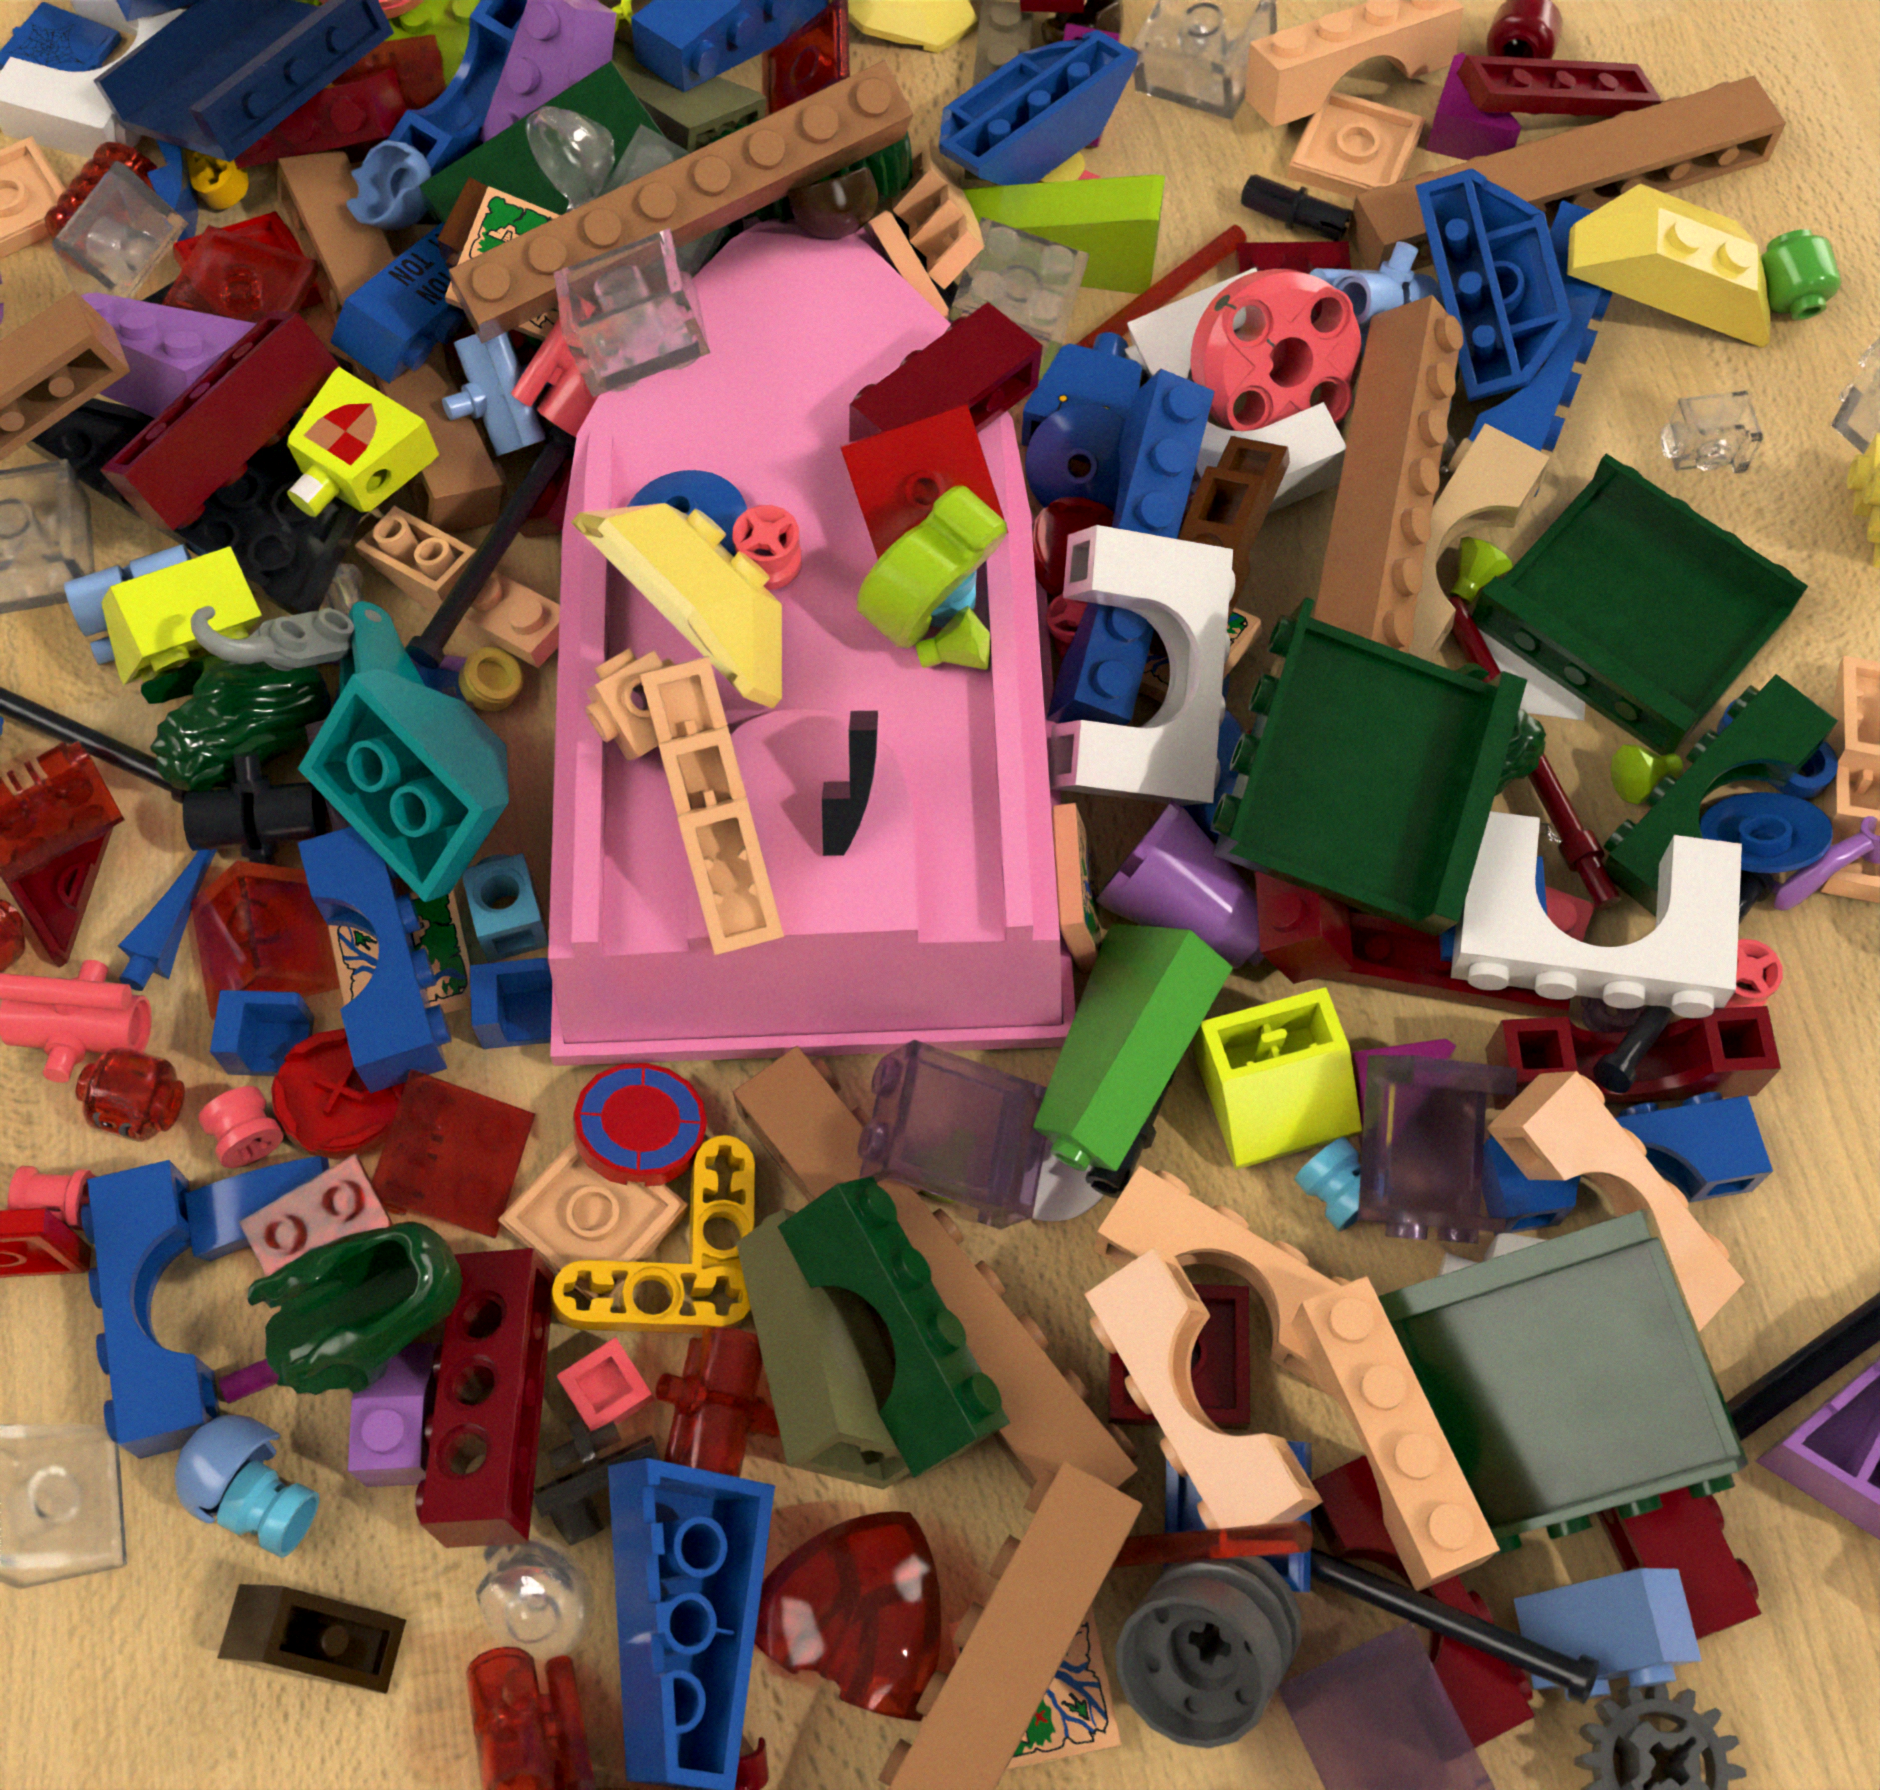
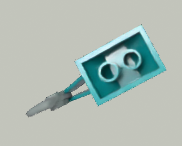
M366 601L356 602L348 616L338 610L324 608L320 611L266 620L248 638L244 639L228 638L212 629L208 624V620L215 616L213 607L206 606L197 609L190 619L191 631L199 644L222 660L235 664H253L264 661L275 669L290 671L293 668H302L340 659V696L299 765L298 770L424 902L450 894L509 803L507 745L464 701L425 686L397 634L392 618L385 610L373 603Z

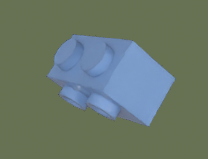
M1639 1568L1513 1599L1523 1637L1579 1660L1582 1654L1599 1660L1597 1677L1588 1699L1610 1695L1609 1680L1628 1677L1631 1688L1666 1684L1677 1681L1673 1667L1702 1661L1678 1569ZM1531 1674L1534 1690L1564 1688ZM1564 1688L1566 1701H1574L1568 1698V1689Z

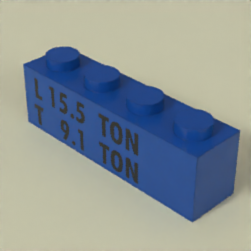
M442 222L345 299L330 341L331 344L389 384L407 368L412 371L419 369L428 358L433 346L438 341L444 345L449 343L450 339L458 332L463 320L467 317L463 309L446 303L445 300L451 279L449 269L445 266L446 259L441 257L437 241L444 227Z

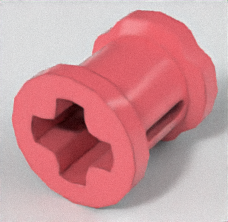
M20 1166L14 1173L10 1183L8 1210L46 1208L61 1222L67 1223L73 1230H84L81 1209L84 1204L90 1203L87 1179L96 1176L92 1174L91 1170L78 1169L73 1175L41 1174L33 1166Z

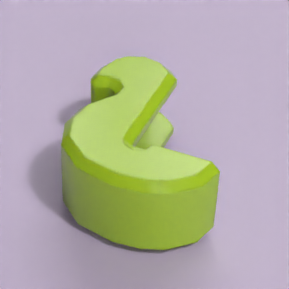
M962 485L950 488L934 502L933 509L925 520L903 534L878 559L865 577L857 594V611L898 648H910L916 645L917 642L927 635L932 620L930 614L977 570L1003 542L1007 534V523L968 487Z

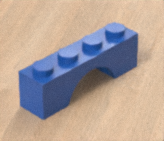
M480 0L469 17L470 26L467 48L451 83L427 107L419 110L407 109L387 140L407 143L422 153L427 164L430 166L431 177L483 144L478 139L528 0Z
M353 826L298 842L311 897L327 926L355 928L369 934L378 941V961L370 981L353 1000L340 1009L354 1067L370 1093L448 1069L441 1045L452 1042V1037L441 1005L430 1006L426 988L437 985L426 949L422 948L415 951L411 933L421 930V924L410 893L400 896L396 879L401 877Z
M1708 1092L1688 1098L1682 1102L1680 1107L1659 1110L1656 1103L1638 1104L1622 1110L1618 1113V1117L1615 1118L1621 1127L1629 1130L1640 1139L1646 1148L1647 1155L1645 1157L1662 1177L1683 1193L1688 1203L1752 1192L1773 1172L1748 1095L1723 1099L1720 1092ZM1492 1134L1489 1135V1139L1486 1140L1473 1161L1494 1236L1502 1233L1512 1234L1558 1226L1576 1205L1577 1190L1581 1176L1578 1175L1567 1180H1528Z
M165 1160L87 1179L90 1203L84 1204L81 1209L83 1229L89 1243L95 1244L97 1267L89 1270V1287L96 1307L102 1308L105 1330L104 1333H100L96 1337L97 1356L102 1371L106 1375L110 1374L112 1399L104 1403L105 1425L110 1439L113 1442H117L120 1447L139 1459L183 1448L195 1431L220 1416L214 1371L195 1355L174 1352L163 1348L156 1338L152 1326L151 1302L156 1285L170 1263L192 1246L184 1195L190 1192L189 1180L170 1160Z

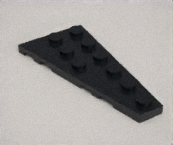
M92 398L26 443L27 447L145 521L100 469L155 418L131 407ZM275 443L266 448L261 447L246 461L248 465L246 472L236 482L225 488H218L203 502L205 505L204 512L193 523L182 529L176 528L174 531L153 526L179 544H185L187 549L198 556L231 546L249 588L289 614L297 615L319 611L364 512L358 511L336 496L316 517H311L292 502L287 494V491L299 480L303 473L289 447Z

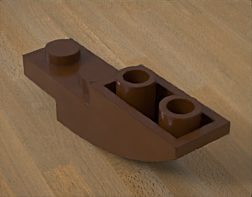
M1236 436L1230 437L1217 467H1206L1178 538L1179 540L1233 549L1232 570L1235 574V590L1229 602L1228 621L1251 571L1248 555L1290 464L1288 446ZM1154 628L1149 648L1150 654L1168 657L1165 645Z

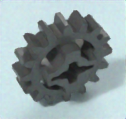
M1666 1684L1649 1686L1646 1689L1644 1700L1638 1688H1631L1630 1685L1618 1689L1621 1707L1608 1698L1599 1701L1594 1706L1603 1725L1587 1723L1582 1725L1578 1732L1580 1736L1593 1745L1592 1752L1574 1757L1575 1766L1584 1770H1591L1594 1781L1584 1786L1581 1790H1727L1728 1781L1746 1777V1769L1736 1764L1728 1763L1726 1752L1733 1750L1740 1744L1737 1736L1726 1735L1718 1737L1713 1728L1718 1723L1722 1713L1717 1707L1701 1714L1695 1712L1693 1709L1696 1692L1689 1688L1678 1692L1672 1700H1669ZM1638 1716H1659L1678 1725L1674 1730L1668 1732L1656 1731L1648 1721L1641 1722ZM1676 1748L1667 1758L1669 1762L1663 1769L1667 1779L1643 1786L1652 1776L1650 1771L1656 1764L1652 1755ZM1614 1750L1620 1757V1780L1618 1782L1613 1768ZM1700 1754H1702L1705 1765V1783L1701 1780Z

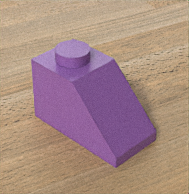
M440 1342L408 1344L404 1350L389 1361L383 1378L377 1380L369 1389L353 1394L348 1471L366 1487L418 1485L421 1480L426 1479L429 1452L425 1444L424 1426L428 1413L434 1411L437 1383L433 1373V1357L436 1347L441 1345Z

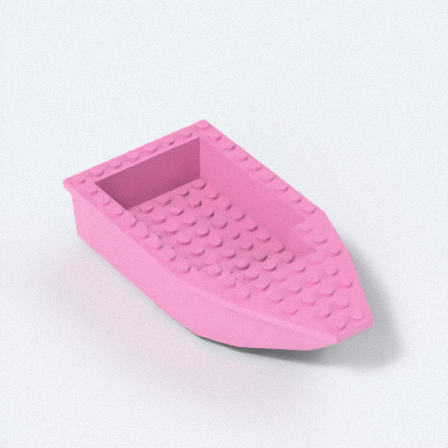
M758 217L747 220L743 219V232L733 237L628 343L577 433L562 529L548 944V961L553 981L550 1057L554 1066L777 1058L783 1056L797 1045L806 1056L1063 1047L1075 1017L1072 955L1059 928L1051 816L1053 805H1061L1060 790L1050 789L1048 772L1052 725L1056 724V722L1047 719L1054 692L1050 631L1046 619L1048 609L1047 591L1035 577L1032 522L1035 518L1029 507L1014 423L1008 411L977 434L1009 532L997 550L977 569L976 606L973 611L990 633L989 666L987 670L946 662L923 668L917 655L916 645L910 648H898L857 611V594L865 577L876 564L878 558L840 445L849 443L850 403L861 389L869 384L876 385L899 368L907 355L915 350L926 348L942 336L950 326V323L886 262L864 227L840 239L817 238L801 229L795 219H788L783 223L780 219H769L765 222L759 220ZM683 470L707 471L725 478L741 493L747 509L758 505H774L787 510L794 516L799 526L802 567L798 576L787 586L776 590H768L782 604V699L772 709L744 698L712 665L784 934L782 938L715 955L659 746L639 758L627 761L615 739L606 743L599 736L585 711V706L592 703L585 690L601 681L594 669L628 648L631 649L636 659L655 650L661 661L669 658L674 664L695 660L704 656L571 523L579 512L627 507L635 494L651 481L663 475ZM758 548V554L772 555L771 551ZM930 625L927 635L920 641L935 637L944 627ZM632 691L631 700L633 704L642 710L643 700L637 692ZM878 710V738L874 777L862 821L844 856H823L824 782L850 781V712Z

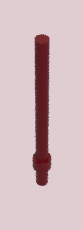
M1460 596L1450 597L1448 600L1456 609L1451 631L1467 662L1476 663L1489 672L1488 677L1480 680L1489 683L1501 671ZM1543 754L1539 758L1538 767L1527 776L1562 841L1558 849L1569 870L1572 872L1578 871L1597 909L1603 911L1612 908L1621 901V897L1601 861L1605 853L1594 832L1584 829L1547 757Z

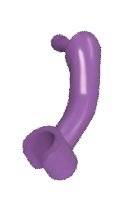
M1874 816L1865 817L1861 823L1859 833L1831 846L1823 857L1806 867L1798 869L1784 884L1774 880L1775 886L1771 892L1777 895L1774 901V908L1785 911L1797 906L1818 890L1834 873L1860 857L1868 862L1880 864V836L1874 834L1877 818Z

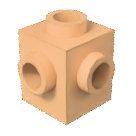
M628 648L596 667L594 670L601 681L585 690L592 701L591 704L585 706L590 722L606 743L615 739L627 761L639 758L659 745L640 674L675 664L669 658L661 661L655 650L636 659L631 649ZM632 691L637 692L643 700L642 710L633 704L631 700Z

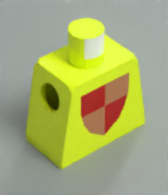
M338 366L288 437L287 445L303 475L287 491V494L298 508L311 517H316L335 496L360 512H370L432 463L440 454L423 418Z

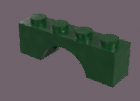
M1775 674L1760 691L1753 685H1750L1727 712V715L1733 721L1720 735L1712 729L1708 730L1686 756V759L1692 765L1678 780L1671 774L1664 777L1645 800V804L1651 808L1637 824L1630 819H1626L1604 844L1603 848L1610 853L1604 867L1612 882L1655 917L1657 913L1659 863L1674 835L1703 839L1699 825V809L1702 800L1719 787L1736 781L1758 780L1784 787L1825 743L1837 724L1838 720L1779 675Z
M873 1176L836 1184L777 1226L810 1288L837 1286L851 1290L866 1299L885 1321L894 1344L896 1372L891 1393L879 1415L913 1478L950 1462L1011 1423L1002 1408V1399L997 1386L989 1376L982 1372L966 1343V1333L963 1325L956 1315L946 1308L931 1281V1270L926 1259L918 1250L912 1247L897 1220V1210L892 1198L883 1188L878 1186Z

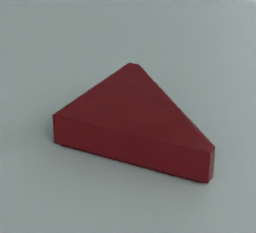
M103 811L0 871V877L50 958L59 968L69 961L114 828Z

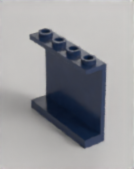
M199 0L93 81L123 129L231 162L394 34V31L378 0H328L321 7L294 0Z

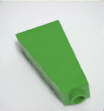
M1112 923L1107 931L1033 1125L1034 1129L1053 1143L1050 1153L1067 1166L1081 1172H1085L1089 1165L1117 1172L1233 969L1227 961L1190 929Z

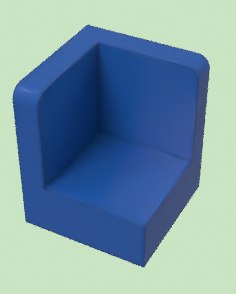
M548 958L470 965L471 1025L483 1049L551 1043L553 981Z
M220 990L210 1053L228 1075H278L280 1067L285 1063L284 1057L294 1045L312 1036L315 1016L299 993Z

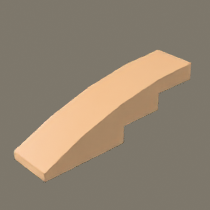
M928 140L912 158L913 177L909 181V185L904 190H900L896 197H892V211L909 225V242L926 256L927 274L945 290L984 248L979 224L960 184L938 148Z
M709 656L641 673L640 677L714 954L718 955L784 937Z
M1843 656L1839 663L1832 716L1838 722L1829 736V745L1837 756L1838 769L1835 777L1824 790L1823 812L1830 819L1833 828L1831 846L1859 833L1861 823L1867 816L1877 818L1874 834L1880 836V662ZM1860 857L1834 873L1820 887V892L1880 903V864L1868 862Z

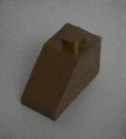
M239 1584L217 1658L282 1675L387 1694L406 1619L286 1586Z

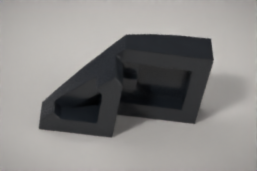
M878 710L850 712V781L824 782L823 856H844L862 821L874 777L878 738Z

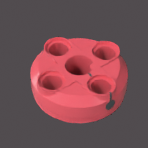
M1270 269L1247 274L1226 286L1204 311L1192 341L1190 360L1192 379L1194 383L1215 391L1209 413L1227 430L1249 431L1260 429L1322 402L1325 403L1336 424L1346 416L1351 407L1352 390L1355 386L1361 364V335L1352 302L1344 292L1334 288L1318 277L1296 270ZM1321 299L1322 312L1319 318L1312 324L1310 317L1312 308ZM1245 307V323L1240 330L1234 333V317L1241 308ZM1321 383V395L1318 401L1311 406V393ZM1246 392V404L1243 410L1234 416V402L1239 395Z

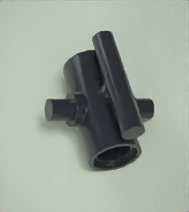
M258 752L237 753L233 755L236 778L230 781L231 788L186 792L183 801V825L186 840L192 851L240 847L241 855L249 858L252 879H272L277 876L274 854L280 851L279 844L297 843L324 835L326 829L325 811L331 810V803L311 782L270 785L269 776L262 775Z

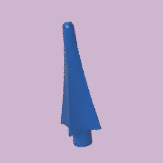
M217 849L199 850L170 889L118 945L129 957V962L119 977L121 983L129 984L133 990L143 991L153 973L169 979L194 901Z

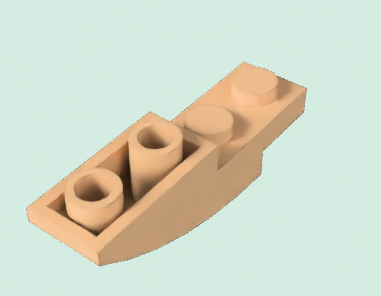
M396 506L354 546L357 552L374 568L434 615L477 551V549ZM494 570L456 630L481 647L500 648L539 668L558 648L560 605Z

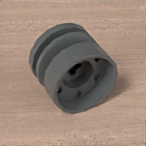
M1214 1543L1185 1550L1163 1570L1158 1580L1151 1586L1148 1595L1134 1609L1126 1620L1116 1644L1117 1678L1129 1705L1151 1729L1178 1744L1209 1749L1237 1742L1258 1724L1275 1690L1281 1684L1284 1675L1293 1662L1302 1641L1301 1611L1289 1584L1268 1561L1241 1547Z

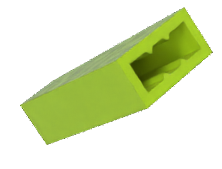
M1152 174L962 189L979 224L984 248L962 271L1149 296L1157 251L1166 176Z

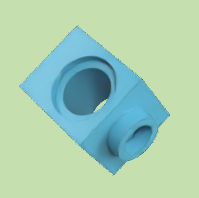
M523 853L513 856L505 854L488 856L480 860L476 866L466 868L462 874V879L476 936L488 963L548 947L549 938L535 884ZM501 897H518L511 906L505 909L491 908L493 903Z

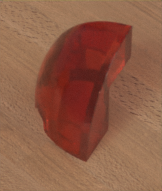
M889 1511L862 1515L839 1523L812 1537L781 1561L762 1582L754 1644L769 1658L793 1675L797 1674L800 1670L816 1671L822 1678L835 1681L840 1688V1700L848 1704L889 1717L921 1722L923 1715L915 1709L937 1670L941 1642V1599L934 1559L927 1539L911 1512Z

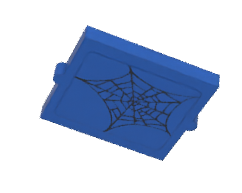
M42 1L21 27L13 28L12 38L0 50V70L3 69L10 57L67 72H85L102 68V63L120 43L122 37L117 30Z

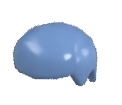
M385 140L370 149L361 167L352 171V177L358 185L359 192L357 198H351L346 203L348 209L359 223L397 231L416 224L427 212V208L423 204L419 185L431 178L430 166L427 164L423 154L414 146L403 142Z
M220 1415L200 1427L181 1449L175 1469L176 1492L185 1510L197 1519L212 1524L216 1520L213 1517L217 1516L221 1501L234 1478L252 1461L257 1460L263 1464L264 1460L273 1459L276 1455V1449L270 1443V1440L277 1441L281 1435L265 1424L243 1415Z

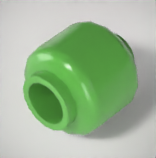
M1800 229L1787 232L1771 240L1767 244V251L1761 256L1767 281L1770 310L1781 314L1791 313L1793 320L1808 319L1825 311L1827 308L1826 302L1837 294L1842 284L1833 248L1828 239L1823 236L1813 235L1811 230Z

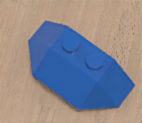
M1099 30L1082 34V40L1058 41L1022 52L943 108L939 151L977 177L1002 186L1037 183L1102 134L1138 62V54Z
M1473 168L1415 185L1432 262L1442 295L1443 306L1449 315H1453L1458 320L1463 332V346L1459 350L1457 362L1468 401H1475L1527 386L1572 324V317L1545 213L1509 190L1488 181L1486 176Z

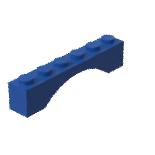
M1562 201L1550 230L1572 317L1571 326L1550 353L1545 365L1527 386L1503 403L1478 414L1469 436L1470 440L1474 441L1486 423L1540 452L1541 449L1553 452L1565 418L1555 415L1558 405L1570 407L1582 374L1571 371L1574 361L1586 364L1598 331L1587 328L1590 319L1602 322L1613 293L1607 289L1567 275L1569 229L1577 221L1594 212L1593 210Z
M1160 368L1132 396L1118 447L1120 459L1119 488L1111 528L1173 539L1178 538L1215 391ZM1087 603L1076 633L1061 663L1047 715L1048 720L1058 724L1086 720L1122 726L1131 721L1154 632V627L1147 619L1125 608Z

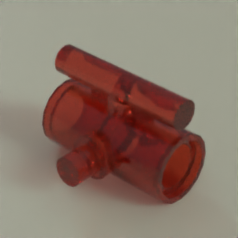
M705 1328L701 1338L692 1337L689 1340L682 1377L666 1372L659 1378L655 1388L656 1398L675 1407L664 1462L740 1478L748 1437L751 1438L759 1433L775 1438L780 1434L774 1408L768 1407L765 1399L757 1395L763 1365L757 1335L732 1328Z
M503 1646L490 1649L478 1655L469 1664L465 1673L474 1736L476 1737L475 1744L482 1790H556L552 1760H560L565 1790H594L596 1786L573 1660L570 1657L559 1655L545 1663L544 1670L548 1694H540L534 1657L528 1651L519 1647Z

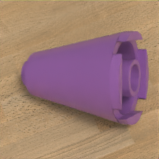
M1171 800L1147 830L1144 837L1129 853L1095 901L1106 910L1141 926L1190 929L1235 969H1239L1246 960L1256 967L1265 957L1260 952L1257 895L1229 861L1213 855L1215 850L1214 843L1188 812Z

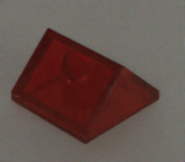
M848 0L832 1L768 54L769 115L851 76Z
M237 860L191 901L209 1016L212 1020L216 1018L220 990L299 993L303 998L340 988L329 926H327L311 897L305 870Z

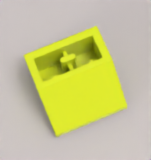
M231 546L110 586L101 602L118 675L123 685L140 679L143 682L152 680L162 671L177 668L191 659L211 655L210 652L198 643L191 631L190 619L199 608L213 607L215 616L208 620V624L219 634L232 639L248 638V632L262 616Z
M1327 987L1202 1021L1198 1028L1192 1051L1235 1170L1326 1145L1343 1136L1347 1139L1361 1134L1362 1125L1350 1047Z

